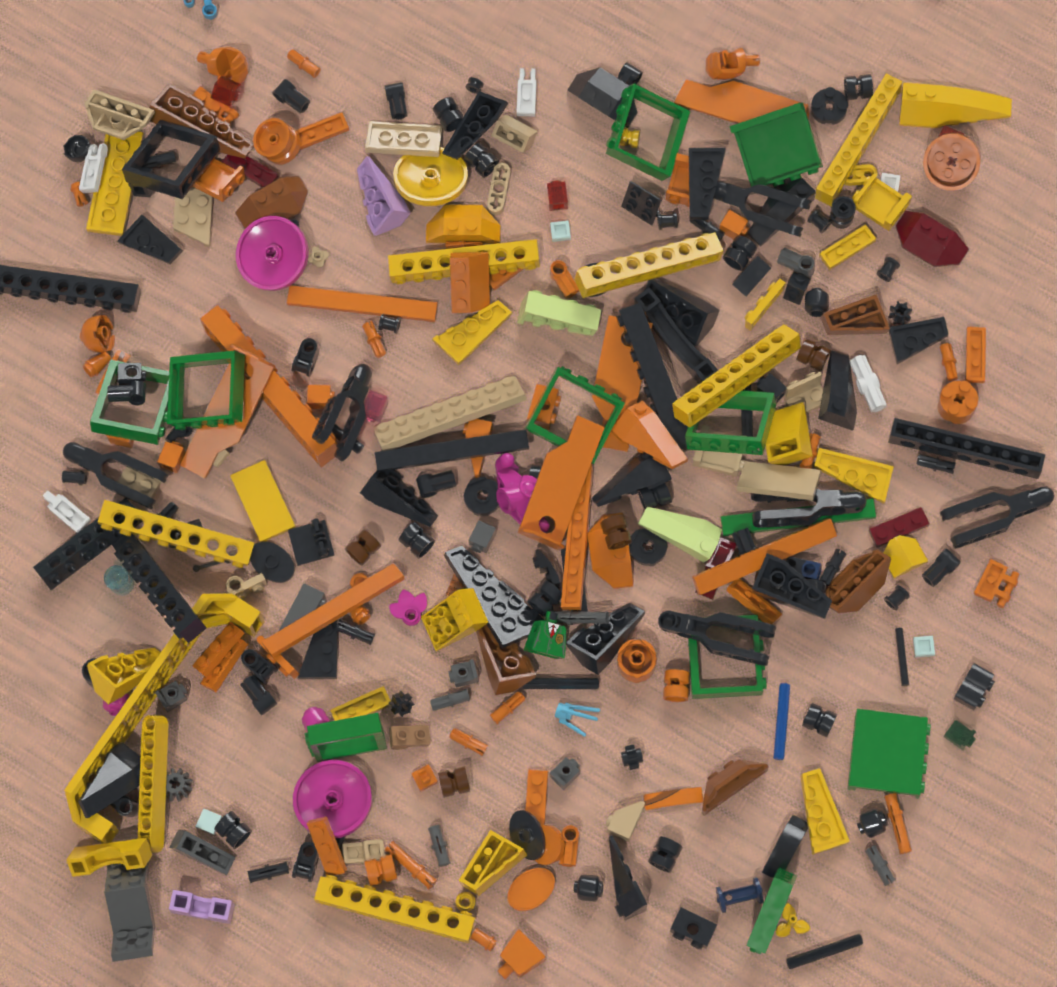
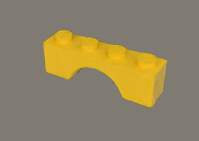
M147 838L74 847L66 861L72 877L90 875L97 869L110 864H123L126 870L145 868L152 856V852Z

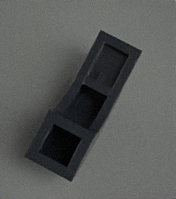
M792 815L762 871L763 874L774 879L778 868L787 869L808 830L806 821Z

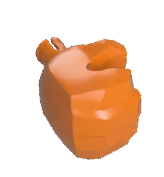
M220 47L215 48L210 54L200 51L197 55V61L207 64L208 72L218 76V82L221 86L227 85L230 77H232L233 85H240L246 80L249 73L245 55L235 48Z
M738 48L730 53L727 50L719 53L713 52L706 57V72L713 80L733 79L744 74L746 66H759L760 60L756 59L760 57L759 55L745 56L742 48Z

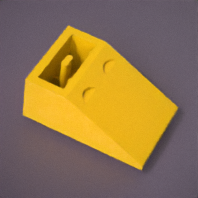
M804 402L774 412L766 442L769 463L784 466L813 457Z
M474 588L455 591L421 616L435 651L451 645L489 623Z

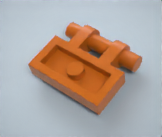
M990 559L973 594L989 602L995 596L999 598L997 606L1004 608L1011 598L1010 594L1013 588H1016L1020 574L1013 571L1011 576L1005 574L1008 569L1007 566ZM1001 581L1006 583L1003 591L998 589Z

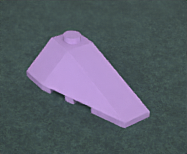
M366 156L357 168L360 188L364 190L365 199L363 204L367 206L368 215L366 216L367 223L373 235L377 236L401 226L410 215V211L401 195L372 159Z

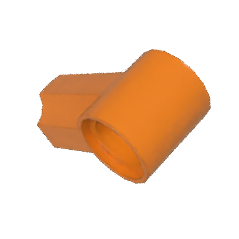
M561 260L554 261L550 266L551 279L556 282L565 299L575 296L579 289L567 270L566 264ZM556 268H560L563 270V272L561 274H556L554 270Z
M568 825L563 828L561 833L565 848L558 865L576 867L579 831L575 826ZM571 831L575 833L576 837L573 840H567L565 834Z

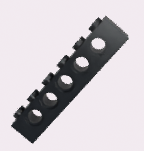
M126 497L118 503L135 508ZM118 514L114 517V521L117 524H122L125 521V517L122 514ZM97 518L33 568L49 589L53 590L122 537L123 534H120V530L114 528L112 531L102 529L101 525L98 524L99 518ZM135 520L133 522V527L135 528L143 521Z

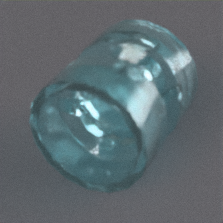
M115 565L106 570L104 582L113 593L123 596L132 591L134 579L124 567Z

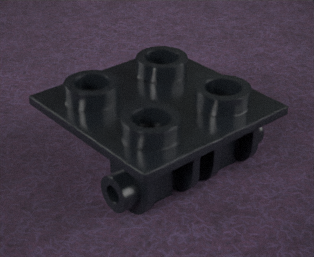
M630 181L621 207L652 226L657 214L661 213L659 206L662 200Z
M313 519L311 524L288 530L297 566L335 556L325 520Z

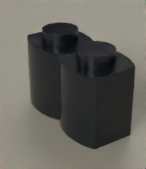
M974 663L957 691L954 700L973 711L976 707L981 708L986 699L983 697V694L986 690L990 692L995 683L992 680L994 674Z

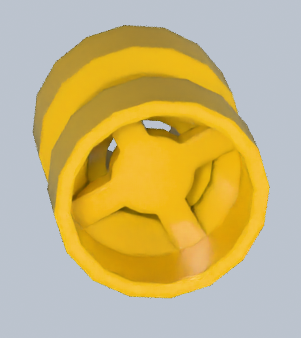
M624 128L619 146L630 145L632 148H638L640 130L634 129L630 131L628 128Z

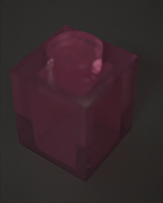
M369 391L364 403L365 419L367 421L381 422L389 403L388 396Z

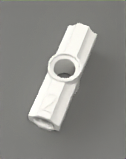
M865 355L854 357L849 363L855 374L858 390L861 395H864L871 413L881 411L886 408L887 404L880 391L878 377L872 372Z

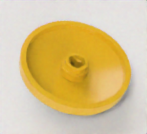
M440 147L439 157L403 155L394 167L395 188L403 198L417 205L438 206L446 204L460 196L466 188L468 171L465 162L461 157L456 160L443 155V147Z

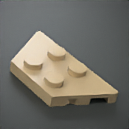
M191 187L183 199L175 197L174 231L187 235L188 238L194 241L197 240L203 243L204 246L210 247L213 197L194 187Z

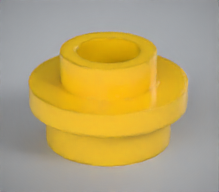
M462 892L456 897L455 903L460 911L469 912L475 907L476 901L471 893ZM464 899L469 900V904L467 906H464L462 904V901Z

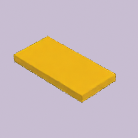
M265 460L230 475L260 542H265L290 529L296 528Z

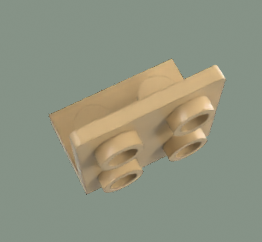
M812 372L805 376V379L799 382L795 380L788 384L784 398L788 407L804 402L806 414L820 408L823 389L820 385L822 379L821 372L816 374Z

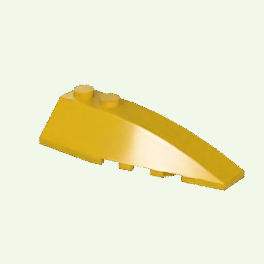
M903 82L899 125L941 128L945 125L955 126L960 123H975L985 119L989 121L1011 117L1012 99L959 87Z

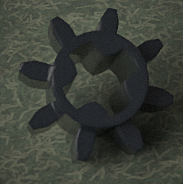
M897 301L895 307L890 306L889 310L892 313L889 314L888 318H893L894 325L896 323L904 325L905 320H911L909 314L912 313V309H908L907 302L902 304Z
M402 691L395 695L393 694L391 701L388 703L392 707L391 711L394 714L399 713L401 717L411 713L412 706L415 705L411 701V695L409 693L404 694Z
M634 744L625 746V751L621 752L623 766H629L630 770L638 769L639 763L643 762L641 749H635Z

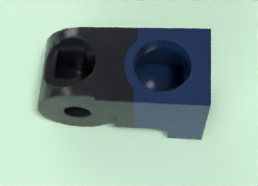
M795 557L787 558L786 562L803 575L805 579L819 580L822 571L821 563Z

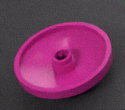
M267 216L252 222L241 234L236 247V263L243 278L251 285L266 291H277L292 285L302 275L308 262L309 249L304 233L295 223L279 216Z
M327 760L311 766L301 775L293 792V808L299 822L307 831H309L307 826L309 820L327 816L335 838H341L356 831L367 819L372 807V791L367 778L356 766L345 761Z

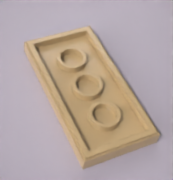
M369 121L365 153L439 157L442 126Z
M745 461L737 484V491L813 500L821 476V470Z

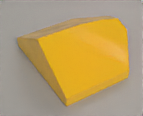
M899 535L891 539L883 552L891 558L889 571L894 579L928 562L917 540Z

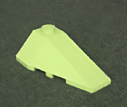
M646 507L638 522L642 527L703 563L712 556L722 529L705 519Z

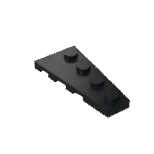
M689 148L690 220L709 219L726 148Z

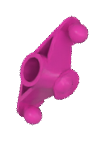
M504 453L495 462L498 484L496 498L501 510L521 524L537 479L530 475H519V467L514 463V456L511 453ZM542 517L539 521V527L541 531L547 533L550 526L546 518Z

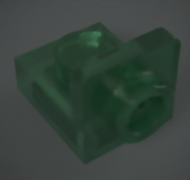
M957 720L954 721L944 735L947 740L961 750H964L966 746L970 748L977 739L974 737L976 733L974 729L972 731Z

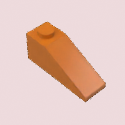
M481 419L471 420L469 423H465L463 434H465L466 438L491 435L493 429L492 422ZM486 456L470 458L475 478L481 476Z

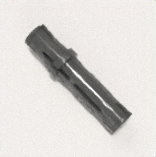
M551 611L558 613L556 623H567L568 625H573V623H609V612Z

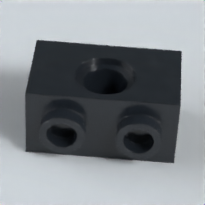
M680 907L670 932L673 933L672 936L680 941L686 939L691 942V946L702 950V947L707 949L717 924ZM694 925L698 928V933L691 935L688 933L687 928Z

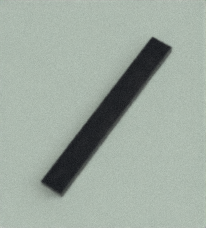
M525 429L375 452L377 472L529 450V443Z

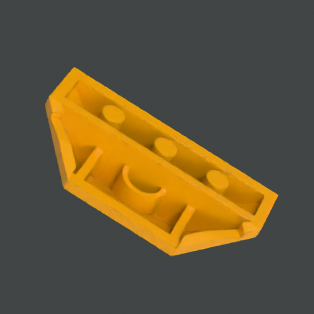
M444 205L426 224V243H446V241L465 240V242L497 244L500 243L501 226L483 205Z

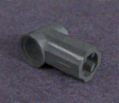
M784 248L777 260L778 264L794 270L809 278L814 274L815 262L811 256H802ZM809 265L810 268L805 269L802 266Z

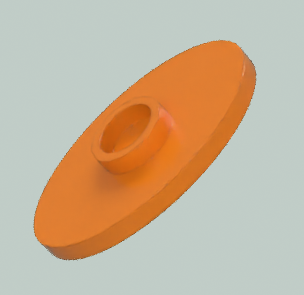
M534 868L522 873L513 881L508 890L507 899L509 905L518 911H528L543 904L550 897L555 886L553 873L545 868Z

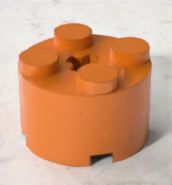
M968 381L948 383L942 389L937 404L940 416L953 424H963L969 421L978 405V394Z
M641 639L625 642L620 647L617 656V667L622 677L633 683H640L649 679L656 668L657 658L655 649L649 642ZM633 659H635V660L640 659V663H638V662L634 663V662H633Z

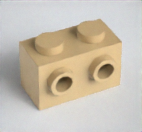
M504 115L497 120L491 136L524 153L532 147L538 131L508 115Z

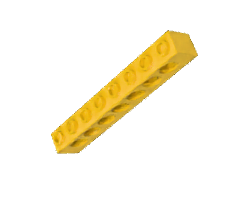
M885 74L818 184L815 195L816 200L832 207L833 201L840 194L847 179L851 176L855 166L860 161L900 95L903 81Z
M704 233L693 239L686 238L678 243L672 242L663 247H653L648 251L635 252L626 257L620 256L612 261H601L590 267L583 266L577 270L574 280L582 298L720 261L724 251L716 233Z
M537 239L388 255L389 275L391 282L395 284H404L410 281L423 282L428 279L441 280L451 277L450 265L448 267H442L444 263L450 264L451 253L488 252L489 274H497L499 270L515 272L517 268L534 270L540 267ZM518 255H524L522 259L516 258ZM500 257H505V258H506V259L503 260V261H498V260H497V259L500 258ZM431 265L429 269H423L424 266ZM407 267L413 268L411 271H404Z
M785 324L775 329L768 336L761 339L754 346L747 349L672 403L674 417L689 428L799 350L801 348L800 334Z
M104 500L98 519V524L101 525L102 529L112 531L114 528L120 530V534L126 536L135 534L139 536L138 539L147 542L150 539L156 540L158 545L168 547L170 544L176 546V550L182 552L191 550L195 552L194 555L206 558V555L212 556L214 561L224 563L226 560L232 562V566L238 568L248 566L254 542L108 500ZM122 514L125 517V521L122 524L115 523L114 517L116 515ZM135 520H142L144 526L141 529H135L133 522ZM154 525H160L163 531L155 535L151 529ZM178 530L181 533V538L173 540L170 537V533ZM191 536H198L200 542L198 545H191L189 538ZM216 541L219 547L217 550L211 551L207 546L208 543ZM233 546L237 549V554L229 556L226 553V549Z
M332 875L320 876L314 897L316 903L464 943H470L476 921L475 917H472V913L466 911L456 913L453 912V908L441 906V908L434 907V903L422 900V903L415 902V898L406 895L400 898L395 896L394 892L384 890L383 893L378 892L375 887L365 885L364 888L356 886V882L345 880L344 883L337 881L338 878ZM336 888L343 889V894L340 897L333 896V891ZM355 893L362 894V899L359 902H353L352 896ZM379 898L382 900L381 905L376 908L372 907L371 901ZM392 904H400L401 909L398 912L393 913L390 911ZM412 909H419L420 915L418 917L412 918L409 916ZM431 914H438V922H429V916ZM449 920H458V926L456 928L448 927Z

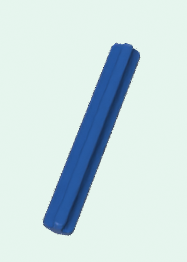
M781 683L779 686L773 757L775 760H783L785 755L790 684Z

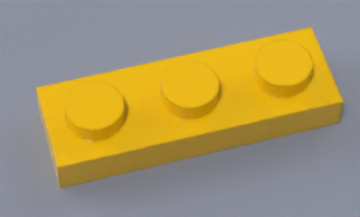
M865 224L819 253V257L827 268L831 270L876 242V238Z
M779 279L776 283L773 282L769 286L766 296L759 298L756 303L757 307L753 311L750 310L744 318L747 329L751 331L785 290L786 282L782 279Z
M382 686L330 711L335 721L373 714L390 706L388 704L390 698L385 687Z

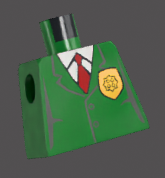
M547 611L545 621H535L533 623L524 651L553 659H565L566 627L556 624L558 613Z

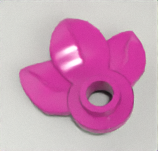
M403 589L399 595L398 603L389 605L390 612L395 618L402 619L406 625L414 626L419 623L421 613L427 608V597L425 593L414 597L410 592ZM410 614L415 615L414 619H408V616Z

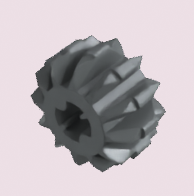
M171 768L170 775L167 772L166 797L169 796L170 801H173L176 797L178 802H180L181 795L188 798L186 791L190 792L193 790L192 787L188 786L193 783V780L188 779L189 773L183 774L181 768L178 769L177 773L174 768ZM176 781H178L180 786H176V789H174L172 784H176Z

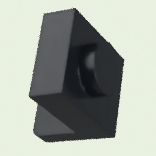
M793 272L786 286L783 299L800 305L811 278Z

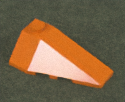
M644 401L628 407L611 430V433L627 446L630 444L636 447L637 451L642 454L646 452L653 456L655 461L671 469L688 462V458L658 416Z

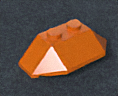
M623 512L605 514L588 532L592 571L613 589L633 587L629 546L609 550L605 540L607 535L603 534L600 525L602 520L615 515H623Z

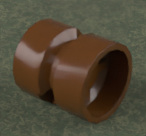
M806 338L796 360L805 365L809 363L811 368L821 371L831 350L822 345L817 347L816 342Z
M624 515L611 516L600 522L603 534L607 535L605 540L609 550L623 548L632 543L629 531L625 530L627 523Z
M363 529L356 536V541H351L345 547V551L352 559L363 566L370 559L369 554H374L381 545L373 535Z
M465 766L455 768L453 772L449 770L438 772L443 798L453 796L455 792L459 794L470 792Z

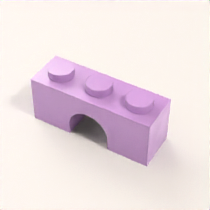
M173 890L169 910L174 914L231 924L235 904L231 900L212 897V899L203 898L193 893Z

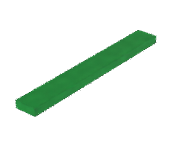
M867 499L866 507L859 513L822 516L811 525L757 528L753 526V513L720 517L723 536H731L732 533L747 527L750 533L808 527L827 518H831L833 524L876 519L874 499ZM813 505V506H804V507H796V508H812V507H814L815 505Z

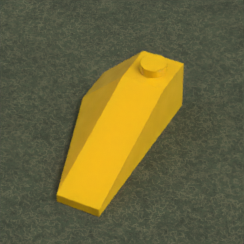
M153 647L135 650L132 654L124 655V653H118L114 657L105 655L91 661L87 667L95 692L107 704L123 697L140 683L160 652Z

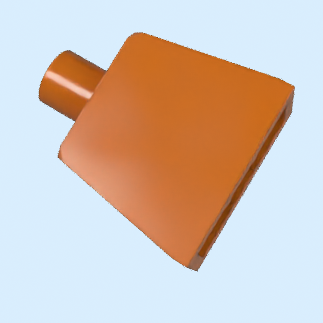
M519 929L501 952L500 958L504 964L497 972L503 979H506L513 972L521 978L546 960V956Z

